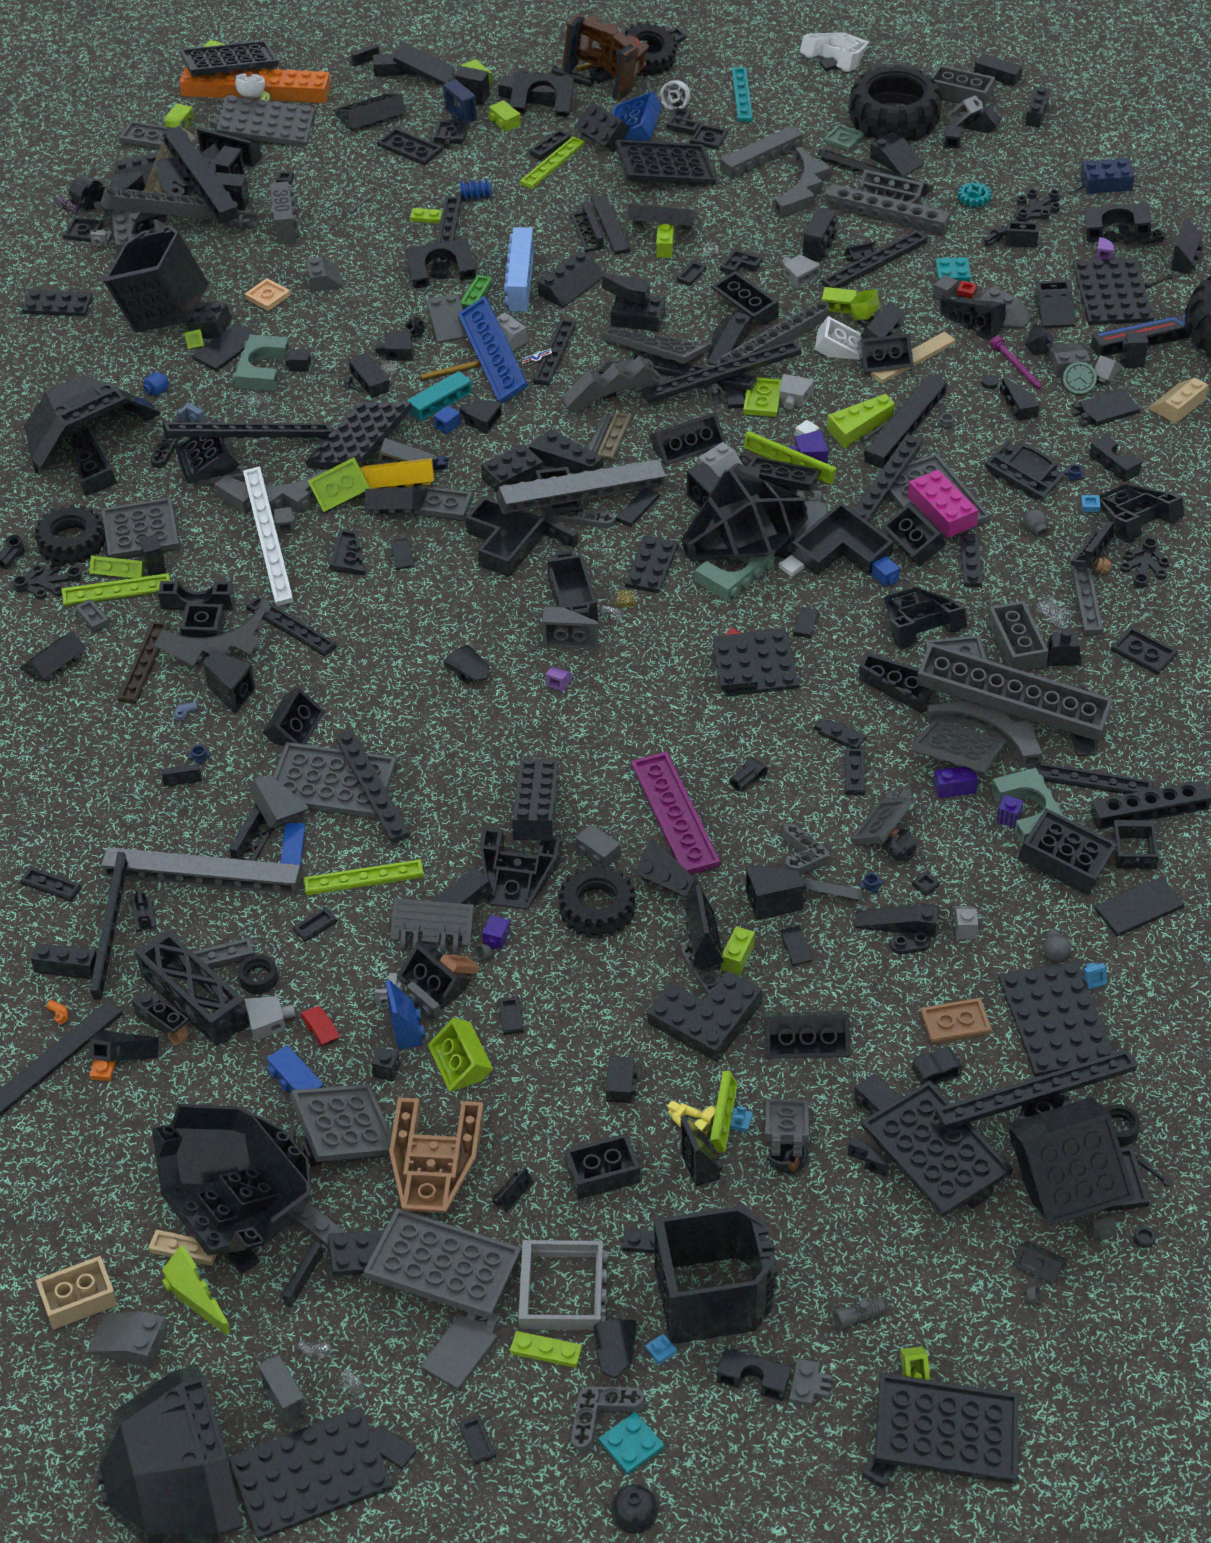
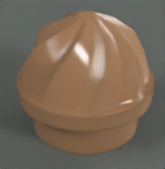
M1106 557L1099 558L1093 567V570L1100 575L1107 574L1112 569L1111 562Z
M184 1025L175 1033L168 1032L169 1040L175 1045L184 1044L189 1038V1029Z

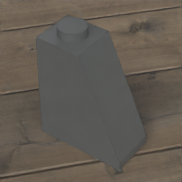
M271 775L255 778L248 789L270 829L302 817L309 809L303 801Z

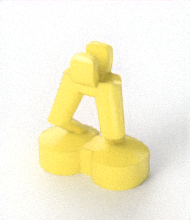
M671 1101L667 1107L670 1109L668 1114L672 1116V1120L680 1128L681 1116L688 1115L700 1118L694 1124L706 1137L708 1136L709 1131L713 1127L716 1107L710 1106L705 1111H700L684 1103L679 1105L675 1101Z

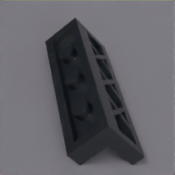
M588 201L582 202V211L570 213L585 252L604 249L602 233ZM583 216L584 218L582 220H579L575 217ZM581 224H583V225H586L587 228H586V229H583V228H580L579 226H580ZM586 233L591 236L590 238L583 237V235ZM592 243L596 246L587 247V244Z
M1106 522L1099 532H1092L1071 560V566L1093 568L1114 539V522Z
M255 804L229 848L231 859L250 861V859L243 858L242 856L244 853L252 851L253 856L251 860L256 861L275 829L273 827L260 832L259 826L267 822L257 804ZM260 837L262 841L252 846L251 840Z

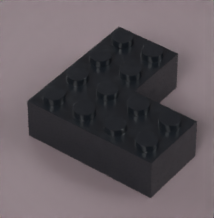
M483 496L466 516L467 533L486 540L478 549L479 566L510 577L545 535L544 518L525 511L502 514L497 501Z
M840 502L792 542V556L802 562L816 575H819L837 558L843 555L869 575L872 572V563L886 556L889 558L892 555L894 541L844 503Z
M728 970L705 1000L669 982L647 1010L648 1024L718 1062L763 1003L762 989Z

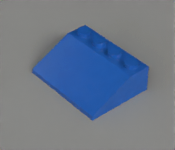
M654 91L614 106L612 114L630 127L623 140L649 141L651 139L662 106Z

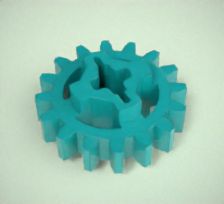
M974 182L970 184L965 183V186L961 185V188H958L957 198L960 199V203L964 202V206L969 205V207L975 206L978 208V205L984 207V204L988 205L989 201H991L992 191L989 190L990 187H985V184L980 185V182H977V184H974Z

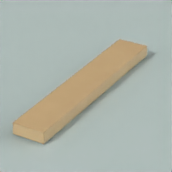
M944 331L913 348L914 366L954 345L956 339ZM912 367L871 372V376L883 384Z

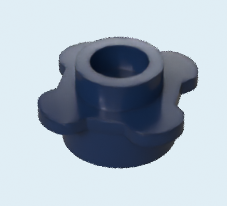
M437 456L432 460L435 470L448 468V457Z
M1073 464L1069 466V469L1065 470V474L1069 476L1071 481L1085 477V473H1082L1083 469L1080 465Z
M195 745L192 747L191 752L188 753V758L195 760L197 764L203 763L205 758L211 756L210 751H206L203 745Z
M867 873L864 876L863 882H860V888L876 893L878 892L879 885L883 884V880L875 873Z

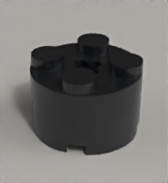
M79 175L80 177L74 179L69 187L71 202L86 210L97 209L94 207V202L102 200L106 187L88 175Z

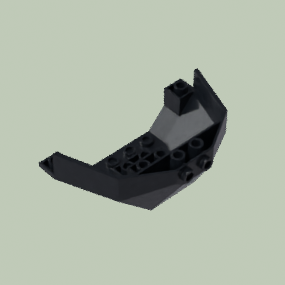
M85 375L45 392L24 425L35 474L38 473L37 466L42 470L56 463L54 449L65 431L120 406L140 415L145 421L154 419V417L160 415V412L151 402L114 385Z
M178 1104L171 1124L153 1127L152 1135L161 1196L207 1255L243 1251L263 1246L303 1214L311 1195L308 1158L285 1130L242 1107Z
M197 1364L174 1370L115 1410L99 1462L100 1470L95 1471L98 1485L103 1484L105 1491L101 1492L103 1505L109 1506L111 1515L144 1543H220L219 1535L243 1528L226 1451L206 1380Z

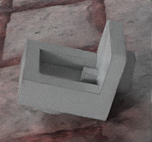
M389 973L388 980L402 991V982H398L397 973ZM375 989L376 1004L389 1006L387 990Z

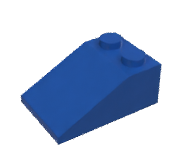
M390 980L385 981L390 1019L398 1050L423 1045L422 1037H425L424 1026L419 1025L418 1022L421 1021L419 1008L415 1009L413 1001Z

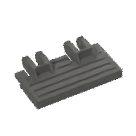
M394 898L390 939H400L401 930L400 949L405 950L407 947L408 931L414 932L412 948L415 947L416 943H419L420 932H423L422 941L439 943L441 934L440 952L445 953L447 950V935H454L452 951L453 954H458L460 935H462V945H471L474 905Z

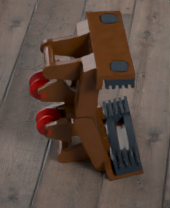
M576 13L567 23L562 71L570 74L575 66L579 64V60L598 67L602 65L606 71L616 78V86L614 85L612 98L620 101L632 93L635 76L646 66L645 56L648 44H639L637 37L634 38L632 35L626 37L621 32H618V29L612 26L611 23L603 24L598 22V17L595 15L585 18V16ZM596 41L601 49L593 47V42Z

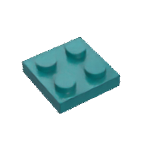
M936 258L938 280L946 275L958 282L971 281L968 258Z
M636 1412L598 1438L599 1443L627 1475L664 1449V1444Z

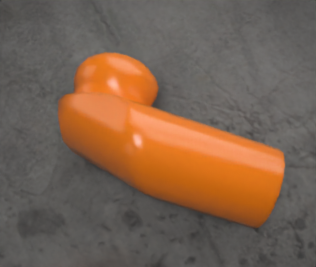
M50 1000L47 1003V1009L55 1012L54 1020L58 1024H64L69 1018L68 1008L54 1000Z

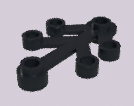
M1029 189L1027 197L1029 198L1030 207L1025 209L1026 196H1018L1017 204L1019 205V210L1015 212V218L1021 222H1025L1029 218L1048 219L1050 212L1057 213L1060 211L1061 205L1056 202L1060 201L1061 194L1058 190L1053 189L1048 193L1047 197L1036 203L1037 190ZM1049 202H1055L1051 206H1044Z
M1122 224L1119 225L1118 232L1125 234H1115L1114 231H1106L1103 238L1108 239L1112 244L1116 242V239L1124 238V244L1132 245L1140 240V244H1149L1151 241L1163 242L1166 234L1162 230L1156 229L1151 231V236L1135 237L1134 231L1129 230L1128 225Z
M1151 537L1145 538L1141 542L1140 547L1126 550L1123 553L1124 560L1129 562L1121 563L1120 571L1128 573L1131 568L1141 565L1139 573L1135 574L1133 584L1137 588H1144L1148 585L1149 578L1146 575L1148 566L1156 573L1157 579L1163 580L1167 577V571L1161 567L1167 568L1170 564V559L1158 550L1157 540ZM1144 553L1143 556L1134 559V556ZM1151 554L1159 560V565L1151 558Z
M59 562L51 563L44 573L41 565H35L26 576L20 575L15 577L12 587L18 592L28 591L37 595V599L42 600L46 598L47 594L44 589L34 587L39 585L54 592V595L59 597L62 596L61 588L63 587L52 583L65 580L78 581L82 578V573L79 567L73 566L67 570L66 574L51 576L53 573L61 570Z

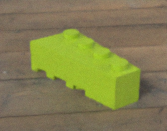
M883 394L828 415L827 430L845 449L852 442L858 441L860 437L869 434L874 428L881 426L884 422H888L891 417H894L895 403L887 394Z

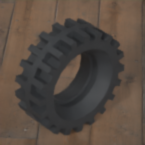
M646 21L645 24L638 22L637 26L632 24L630 29L627 28L624 34L626 37L630 35L634 38L637 37L639 42L650 41L656 43L662 48L657 53H646V66L640 71L644 73L643 76H647V74L655 76L658 72L662 74L664 70L668 71L670 66H673L677 51L675 35L671 36V30L666 31L664 25L659 27L656 22H654V25L649 24V21Z
M63 505L60 506V510L52 509L50 510L51 514L45 513L42 515L43 520L37 521L38 526H35V537L41 555L43 554L45 560L50 558L51 563L58 561L62 566L65 563L75 565L77 561L84 563V559H91L94 553H100V547H104L105 534L102 521L99 518V514L97 512L93 513L91 508L85 510L83 505H80L79 508H75V505L65 508ZM74 527L85 529L80 536L73 539L64 540L54 537L55 534L64 529Z
M597 864V868L591 869V866L587 865L586 870L581 871L578 868L575 870L574 876L571 874L566 876L567 882L562 881L561 890H559L561 919L563 922H567L569 930L575 928L577 935L584 932L586 933V938L598 935V939H601L603 934L608 933L611 937L614 936L615 930L622 932L624 924L629 925L631 923V917L635 915L634 885H631L628 876L623 878L621 870L616 873L613 871L612 866H609L608 869H603L602 864ZM600 889L612 893L616 899L611 906L605 909L594 910L582 906L579 903V897L587 891Z

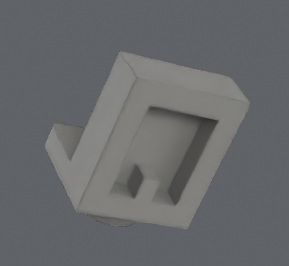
M97 230L90 234L92 245L98 247H107L113 236L111 231Z

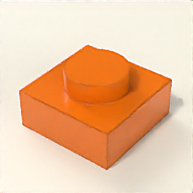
M94 1059L89 1075L90 1079L111 1081L116 1065L115 1061Z

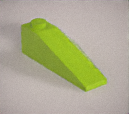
M183 1245L180 1246L162 1269L164 1275L162 1283L166 1291H172L177 1299L228 1335L230 1329L224 1314L214 1298L209 1299L211 1294L204 1279L201 1281L196 1270L197 1266Z

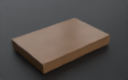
M981 998L920 1008L931 1044L992 1034V1028Z

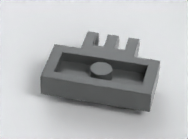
M797 1358L789 1402L812 1407L814 1397L830 1399L831 1393L828 1391L832 1390L830 1383H833L834 1377L818 1373L819 1362Z

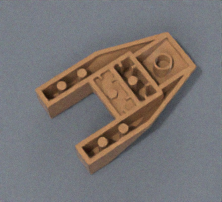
M398 1097L389 1154L402 1210L447 1213L477 1156L484 1124L483 1102L462 1101L457 1137L418 1135L421 1117L419 1099Z

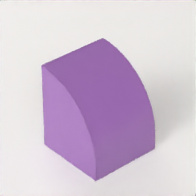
M1099 237L1096 259H1112L1114 246L1111 241Z
M551 667L546 673V685L564 691L573 675L571 672Z

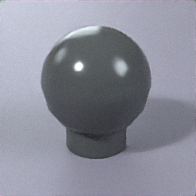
M1032 509L1025 514L1023 525L1026 530L1035 533L1037 537L1044 536L1049 532L1047 527L1048 519L1042 510Z
M1058 930L1047 932L1045 935L1046 940L1043 943L1044 955L1053 962L1064 961L1071 953V943Z

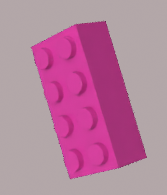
M939 470L909 481L908 498L947 538L977 526L979 510Z

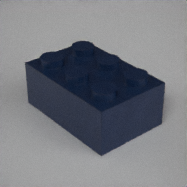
M1128 158L1082 161L1080 177L1086 194L1133 190L1135 176Z

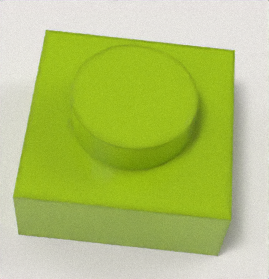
M200 329L184 332L188 349L204 346Z

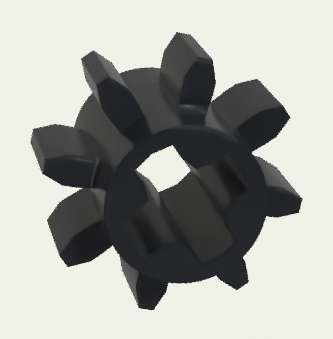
M414 317L413 320L408 319L405 329H410V336L416 338L417 335L422 336L425 331L424 321H421L418 317Z

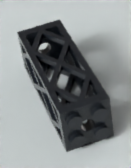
M166 930L135 952L141 976L173 1007L186 1016L189 1022L216 1047L221 1043H226L233 1034L243 1031L247 1024H249L244 999L169 930ZM175 961L184 970L167 966ZM190 962L192 963V965L195 967V969H196L197 971H195V970L191 967ZM156 976L159 977V979H160L161 982H162V985H161V983L159 982V980L156 978ZM169 976L188 980L190 995ZM194 981L198 982L216 1000L196 996ZM223 992L230 1001L225 999V997L223 996ZM202 1007L215 1009L217 1011L210 1015Z

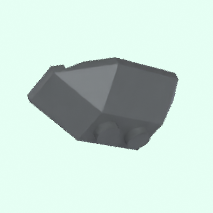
M865 169L860 185L864 192L913 203L920 198L924 183Z
M994 286L978 292L971 299L1006 303L1005 321L1002 327L1024 328L1032 321V316L1019 298Z

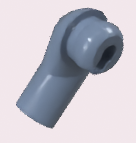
M196 701L179 705L174 712V718L181 721L185 719L189 712L198 710Z

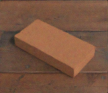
M445 954L440 959L452 972L476 974L480 969L468 956Z

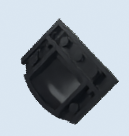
M1006 440L985 462V467L996 479L1001 477L1026 492L1027 496L1034 499H1044L1064 477V472L1060 474L1057 469L1058 464L1041 451L1023 443H1019V446L1010 445V440Z

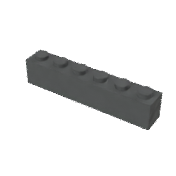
M789 126L720 158V171L731 179L740 176L742 173L751 171L757 166L764 165L772 159L774 160L783 154L801 147L803 134L793 126Z

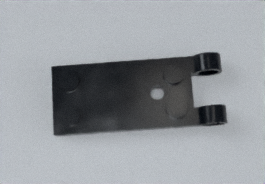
M744 452L739 456L743 466L761 468L760 479L770 483L810 491L820 477V469L759 457L748 452ZM742 457L746 458L749 463L743 462ZM736 463L731 468L739 469L742 465Z

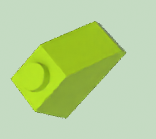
M923 1346L900 1349L903 1376L930 1380L928 1353Z

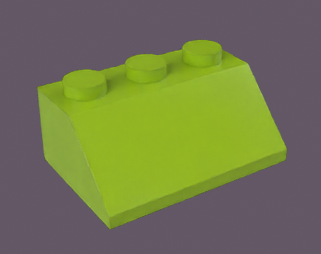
M452 1018L428 1043V1047L449 1092L478 1083L493 1070L471 1022Z

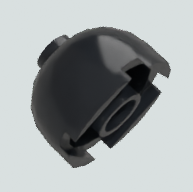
M630 1484L622 1487L616 1492L611 1503L613 1522L617 1527L629 1534H640L648 1531L658 1518V1503L655 1495L647 1487L639 1484Z

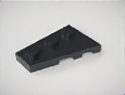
M340 528L330 563V570L365 575L357 531Z

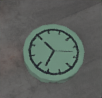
M1078 361L1072 363L1064 371L1063 384L1070 393L1077 395L1087 394L1093 390L1096 384L1097 375L1095 369L1086 362Z

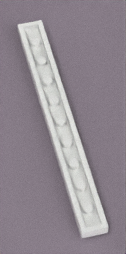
M259 466L244 470L243 473L275 604L280 606L292 603L294 600L261 468Z

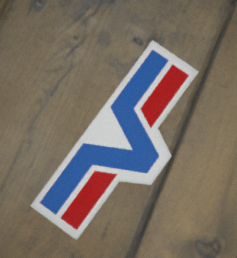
M551 349L525 357L522 364L531 360H540L542 356L551 354Z

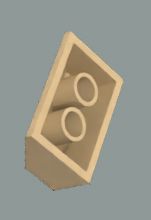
M1195 377L1180 382L1149 406L1148 409L1177 423L1206 400L1208 384Z

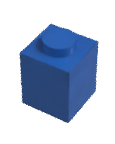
M446 406L434 415L435 428L445 434L450 433L461 425L460 412L449 406Z
M886 556L872 563V576L884 587L897 583L900 568Z

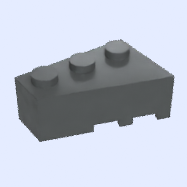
M385 438L376 465L428 458L433 459L434 454Z

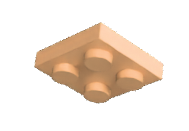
M267 278L245 293L246 300L267 311L290 296V290Z

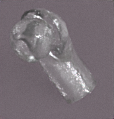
M602 606V614L610 615L614 623L622 622L623 614L619 608Z
M301 1340L297 1344L296 1349L309 1359L317 1360L327 1356L331 1352L332 1347L328 1342L310 1345Z

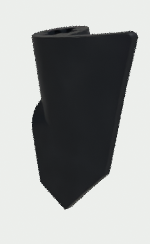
M469 645L454 650L444 661V667L456 673L459 679L467 685L473 680L476 682L488 679L489 665Z
M635 1320L602 1321L593 1327L597 1344L598 1362L603 1374L616 1379L632 1364L637 1327Z

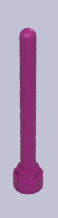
M995 336L991 340L990 346L994 350L1001 351L1036 389H1041L1042 384L1005 347V341L1000 336Z

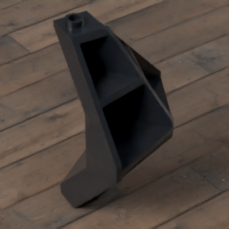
M737 468L726 470L682 537L684 553L691 561L762 557L774 554L808 520L805 499Z

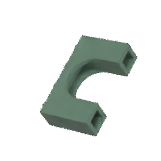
M250 335L248 341H245L244 351L241 352V360L237 362V370L233 373V382H235L236 388L275 391L279 381L277 369L261 368L252 364L265 358L286 360L290 350L288 337Z
M774 554L762 557L737 558L743 561L747 567L735 572L724 571L705 561L695 570V582L724 600L729 601L732 597H737L743 588H748L754 579L760 578L765 570L773 567Z
M1036 768L993 779L991 791L999 804H1001L1004 796L1007 795L1017 799L1035 801L1043 808V811L1038 815L1016 820L1015 833L1022 845L1045 808L1067 818L1062 814L1059 803L1055 802L1051 789L1047 788L1043 776L1038 773Z

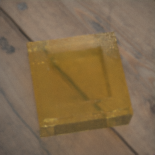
M617 590L616 607H635V590Z

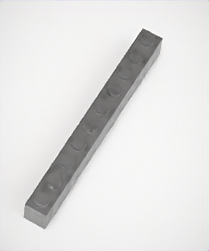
M648 460L624 466L618 465L595 471H584L577 474H567L566 476H554L548 479L503 485L499 487L496 499L502 514L638 491L643 490L645 487L648 489L663 485L666 475L659 460Z
M107 847L101 865L104 877L112 878L117 852H124L128 860L126 879L297 895L302 878L300 865L109 847Z

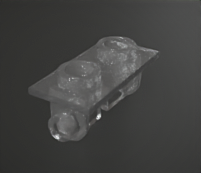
M1044 594L1045 600L1037 604L1038 611L1046 618L1050 616L1048 619L1056 627L1063 628L1066 622L1071 624L1070 613L1065 608L1061 609L1054 598H1048Z

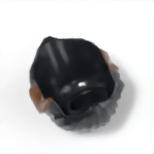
M898 828L891 831L888 835L886 847L892 858L899 861H909L914 857L917 849L916 843L908 829Z
M781 1144L780 1156H771L770 1151L767 1160L770 1161V1166L773 1167V1170L792 1174L804 1168L808 1162L809 1152L805 1146H802V1157L793 1156V1144Z

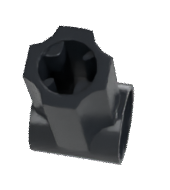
M19 535L7 537L6 546L0 552V568H8L17 557L25 553L24 545Z
M750 757L744 763L743 768L730 778V784L737 791H743L755 780L759 782L761 777H765L768 768L753 757Z

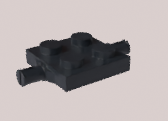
M453 114L451 120H438L433 136L434 142L444 143L443 147L445 149L450 147V143L463 144L468 129V121L457 120V114Z

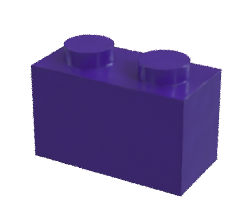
M964 766L935 770L934 786L938 798L976 794L978 778L976 772L971 768Z

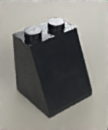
M213 651L209 657L205 658L203 664L208 688L233 713H237L255 691L252 665Z
M755 865L746 866L745 891L756 920L803 910V903L806 902L804 894L806 882L804 878L800 877L797 870Z

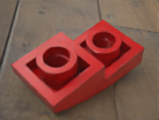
M319 1005L300 1013L308 1031L313 1032L320 1047L340 1038L334 1024Z

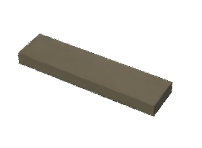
M615 412L597 452V455L601 456L603 460L613 462L632 415Z

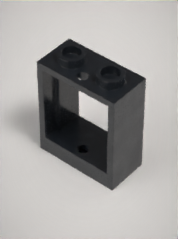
M1114 820L1112 837L1113 842L1117 843L1114 850L1116 868L1126 870L1131 868L1156 869L1159 855L1154 821ZM1120 838L1147 839L1149 854H1122Z

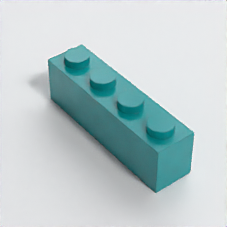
M460 371L409 398L407 402H411L413 406L409 413L419 421L428 418L446 406L472 393V381Z

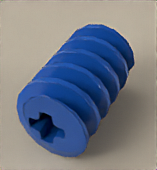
M480 179L478 184L476 180H473L472 184L467 180L466 185L461 181V201L463 196L466 200H468L469 196L474 200L475 195L478 199H480L481 195L486 199L487 194L492 198L491 183H489L488 179H485V183Z

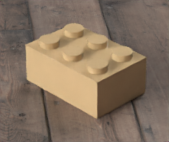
M101 1256L36 1280L53 1330L118 1305Z

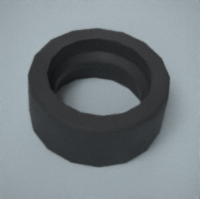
M254 955L246 958L239 966V981L241 987L246 992L263 994L273 989L278 982L277 967L270 957ZM265 968L270 971V974L265 979L259 981H252L246 978L247 973L252 969Z
M1113 1104L1104 1108L1110 1113L1111 1118H1124L1132 1125V1129L1128 1132H1116L1119 1145L1127 1146L1133 1143L1138 1137L1141 1123L1139 1115L1135 1110L1122 1104Z

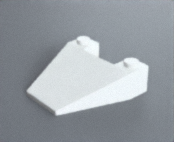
M811 33L803 36L800 53L805 54L807 58H813L818 55L825 58L834 57L837 61V67L842 68L841 70L844 72H850L857 68L869 42L847 33Z

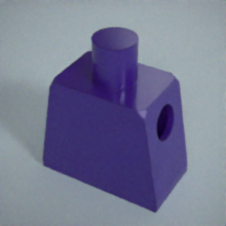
M821 430L796 436L795 446L788 447L821 462L828 463V448Z

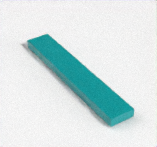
M746 67L732 68L738 122H753Z

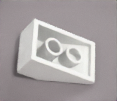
M828 316L818 328L814 350L827 357L860 360L858 341L862 339L860 337L861 333Z

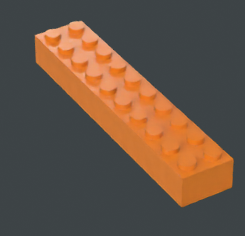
M185 66L179 81L181 96L225 98L226 95H234L236 97H243L236 89V76L246 74V77H251V74H255L265 78L264 92L270 94V100L326 103L331 88L330 72L266 68L259 70L246 69L243 72H219L215 75L202 74L199 77H195L189 73Z

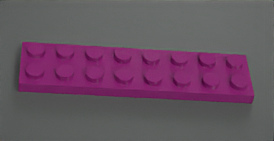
M668 752L632 760L631 767L674 858L690 874L719 867L720 860Z

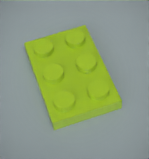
M757 378V383L753 390H747L743 414L777 417L782 380Z
M355 457L308 480L323 512L365 492V489H370Z

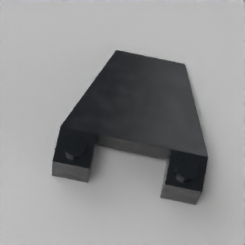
M1124 484L1099 495L1100 505L1108 521L1114 522L1116 536L1125 541H1133L1135 538L1142 536L1141 526L1157 518L1173 523L1184 517L1183 497L1171 492Z
M918 587L884 596L892 639L900 647H909L911 644L917 643L916 633L943 626L950 632H958L960 629L967 627L965 607L950 598Z
M483 827L480 841L484 876L490 881L493 890L488 896V903L528 909L560 863L563 847L561 837L553 836V841H540L538 854L532 855L503 851L505 842L503 829Z

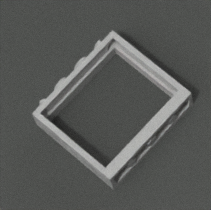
M523 1240L518 1317L519 1329L593 1330L597 1323L606 1321V1309H602V1302L606 1303V1289H602V1283H607V1269H603V1263H607V1251H603V1241ZM532 1257L596 1258L594 1315H529Z

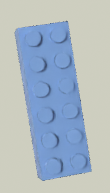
M513 227V234H510L507 273L505 274L506 283H504V293H506L505 306H508V311H528L534 255L533 227Z

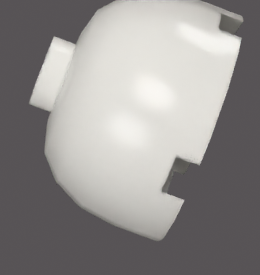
M239 74L236 76V89L241 96L254 99L264 92L265 78L255 74H251V77H246V74Z
M672 80L666 83L660 91L661 103L666 109H683L690 100L688 86L679 80ZM675 102L681 103L679 107L671 106Z

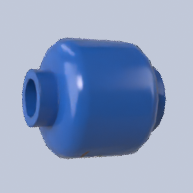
M154 372L144 379L143 388L147 394L158 396L168 389L169 381L163 373Z

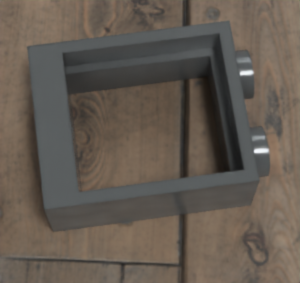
M280 1355L268 1358L258 1365L263 1388L287 1430L308 1420L304 1396Z

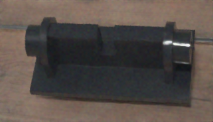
M865 241L858 245L851 244L846 247L844 256L846 255L847 261L862 259L861 254L866 257L878 250L874 248L876 241Z
M141 890L136 891L134 899L131 900L136 931L155 928L156 923L151 897H146V894Z
M527 1168L514 1172L513 1176L506 1183L507 1188L502 1187L493 1196V1204L496 1206L501 1204L506 1213L533 1184Z

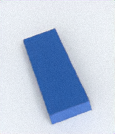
M285 823L281 864L300 865L301 869L305 823Z

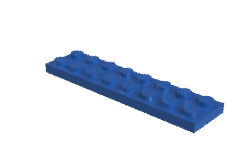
M483 296L459 312L458 315L498 401L502 404L529 385L488 299Z

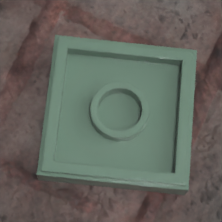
M838 124L823 138V142L849 152L864 138L865 134Z

